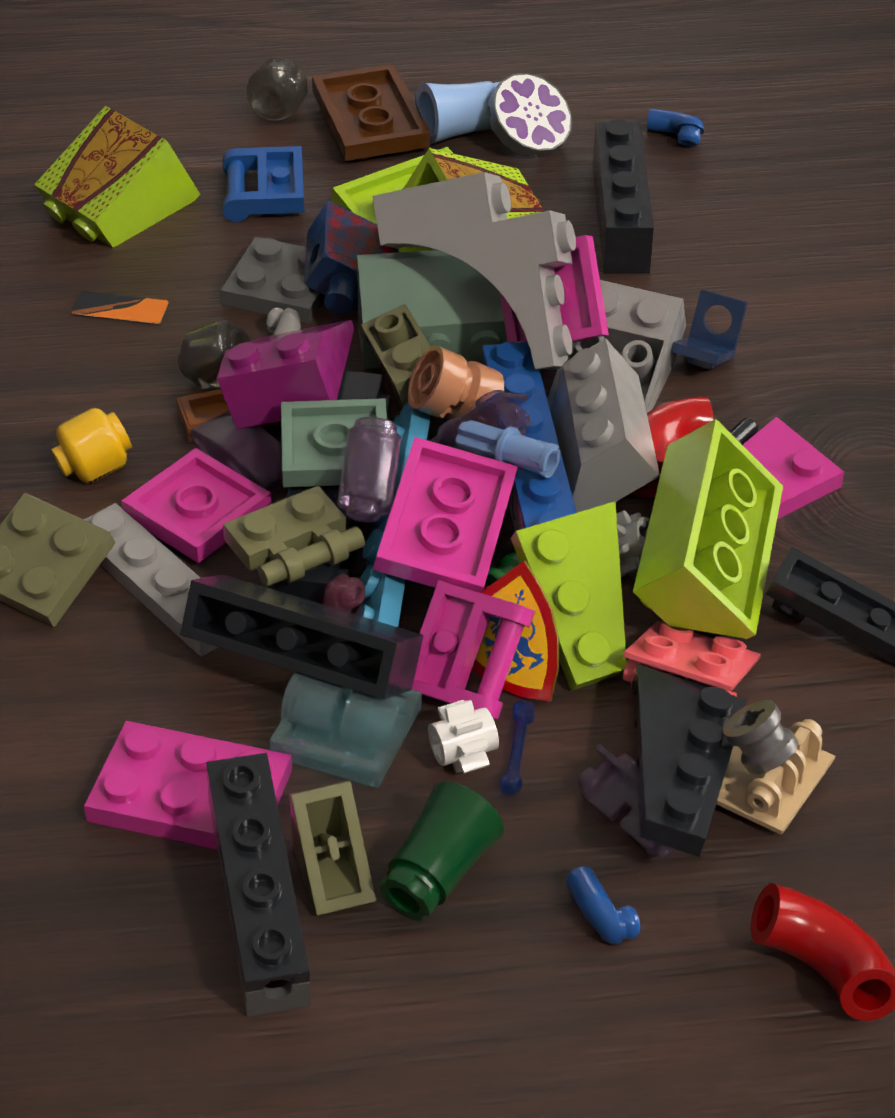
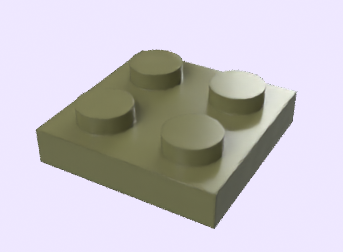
M24 493L0 525V602L55 627L114 546L115 541L111 533Z

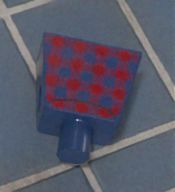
M328 200L307 232L304 282L309 288L326 295L324 305L330 312L344 315L352 309L358 311L357 255L398 253L399 250L398 248L380 245L377 224Z

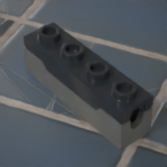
M267 753L206 762L209 805L246 1016L250 1017L309 1007L310 970ZM281 979L288 981L287 984L278 988L265 987L270 981Z

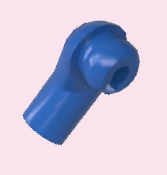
M650 108L647 130L678 134V142L682 146L695 147L701 141L704 125L698 117L677 111Z
M586 866L577 867L568 874L566 885L571 896L604 942L612 945H621L622 940L635 939L639 935L641 927L636 910L628 905L615 909L591 868Z

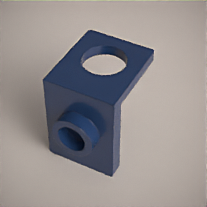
M701 290L689 337L673 342L671 352L687 356L686 361L688 363L704 368H715V365L733 359L748 302L708 290ZM714 305L724 306L731 314V326L724 333H715L706 324V313Z

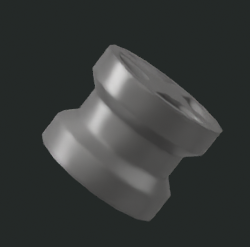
M761 700L745 706L736 712L723 728V734L728 742L741 749V762L750 774H761L779 767L798 748V740L793 731L782 727L780 723L781 712L772 700Z

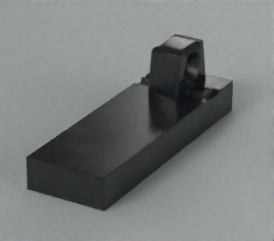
M792 547L765 594L774 599L772 608L795 619L799 623L805 617H808L895 664V602Z

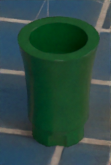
M454 782L437 783L433 787L420 817L405 842L389 862L388 872L378 885L384 900L394 906L401 915L412 920L422 921L425 916H430L436 906L442 905L456 885L476 861L503 836L504 824L498 812L485 798L466 786Z

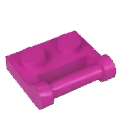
M438 580L420 634L424 636L412 690L410 691L449 704L461 700H471L474 710L485 707L489 710L493 719L498 720L504 704L499 701L507 674L523 628H530L535 611L506 600ZM493 616L502 619L480 686L477 693L465 690L489 618Z

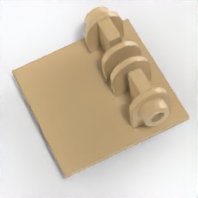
M810 719L796 722L790 727V730L793 731L798 740V748L786 762L771 771L761 774H750L741 762V749L738 746H733L716 804L782 835L835 760V755L821 750L822 729L818 723Z

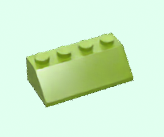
M717 419L667 446L633 592L647 608L652 609L669 626L748 639L755 636L783 485Z

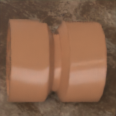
M432 346L421 356L413 370L408 388V402L413 409L436 418H443L445 416L449 423L456 426L470 420L489 425L498 412L503 398V375L498 370L476 361L467 362L463 356L439 346Z

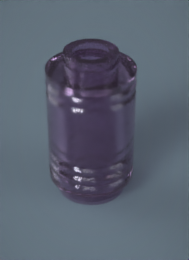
M363 417L357 419L354 427L348 430L337 503L340 508L347 511V516L353 520L375 522L379 520L380 516L391 512L401 436L397 433V426L389 420L377 417Z

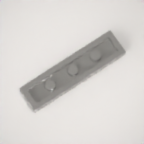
M116 503L84 519L109 531L115 541L114 546L100 564L102 568L200 657L218 648L180 635L191 580L200 578L194 571Z

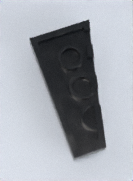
M637 664L632 680V692L636 695L634 727L638 728V743L635 750L636 765H640V779L637 786L640 838L700 857L733 749V745L728 742L723 734V728L736 712L746 706L747 699L731 695L726 690L718 687L703 686Z

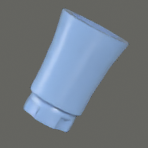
M484 81L465 84L421 83L416 92L415 104L430 131V145L451 137L492 129L489 121L491 113L490 107L488 108V99L500 82Z

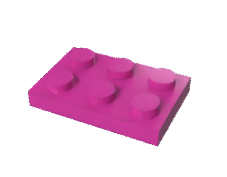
M414 437L376 555L373 570L436 588L437 582L440 580L479 593L482 592L518 466Z
M125 721L84 805L86 822L217 849L209 805L206 762L267 753L278 806L292 772V755Z

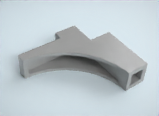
M487 172L373 196L381 246L398 249L404 247L433 248L454 256L476 269L504 296L516 314L531 349L535 369L555 370L562 368L563 363L568 361L567 355L572 353V338L567 325L562 324L560 305L564 304L565 293L562 280L559 275H555L554 268L573 264L571 251H574L576 248L575 232L569 220L566 221L565 214L549 210L507 219L506 213L511 210V197L508 187L504 182H501L500 176Z

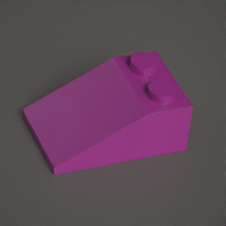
M352 320L260 337L226 350L217 381L236 428L241 429L281 421V402L337 400L354 331Z

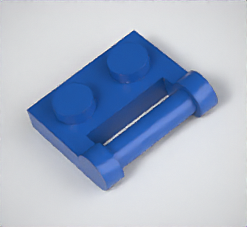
M302 146L234 148L225 152L222 159V168L227 175V195L223 199L222 212L227 220L241 222L249 214L284 216L291 213H305ZM248 170H258V191L245 192V175Z

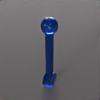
M519 701L513 706L512 718L516 722L508 771L500 779L501 790L509 795L520 792L523 786L519 770L527 724L532 723L535 719V706L528 701Z

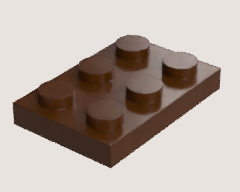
M394 64L312 76V92L345 161L354 159L367 160L372 156L409 153L415 149L430 147V131Z

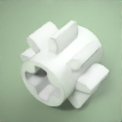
M461 700L438 707L437 710L441 721L431 723L428 726L429 741L437 762L441 766L453 763L455 772H463V774L489 766L486 752L496 750L499 747L497 728L489 710L485 707L474 710L471 700Z

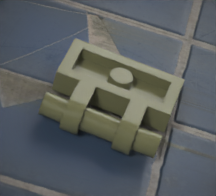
M319 486L223 523L224 540L250 572L257 569L259 578L265 587L280 581H284L287 584L305 577V571L324 563H328L330 566L347 560L350 552L365 546V539L361 530L358 527L346 530V517Z

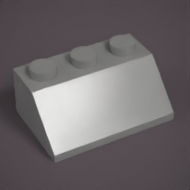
M606 338L590 348L579 351L573 358L562 365L551 408V416L576 512L616 502L660 477L639 375Z

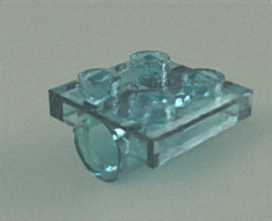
M295 672L284 694L281 722L270 739V750L291 754L292 763L379 788L421 710L422 692L412 689L387 699H381Z

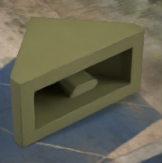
M348 780L289 794L292 850L314 914L318 916L375 902L376 898L351 781Z

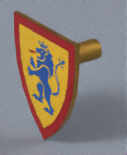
M523 561L480 593L535 611L530 628H523L502 690L518 697L551 702L559 671V636L553 609L545 592L527 562ZM493 616L489 618L472 670L481 677H483L502 619Z

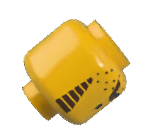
M91 408L57 427L56 438L59 446L51 449V452L65 477L74 473L83 483L92 484L123 468L127 462L126 451L132 448V444L114 412L106 415L105 412L98 408Z

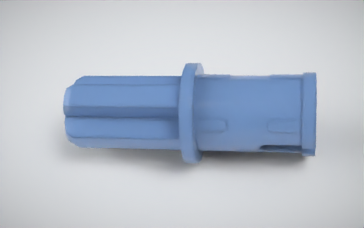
M473 420L462 422L458 427L455 442L462 450L512 464L546 478L551 477L558 467L561 452L557 444L521 435L518 428L509 426L502 430Z

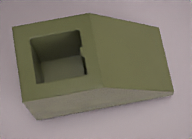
M406 304L361 324L365 337L401 410L408 403V388L413 370L425 351L431 348Z

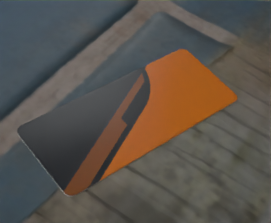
M81 291L71 313L159 324L169 302L167 300Z

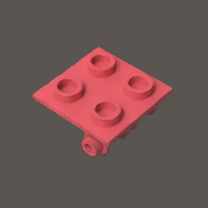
M656 621L624 651L623 657L629 660L623 672V680L631 682L632 688L634 673L637 664L663 673L668 671V674L679 678L680 675L684 676L685 680L694 683L697 681V684L703 686L718 687L726 690L731 695L737 696V693L732 692V690L758 662L761 654L747 650L746 644L731 637L719 636L713 639L694 633V630L673 627L664 621Z

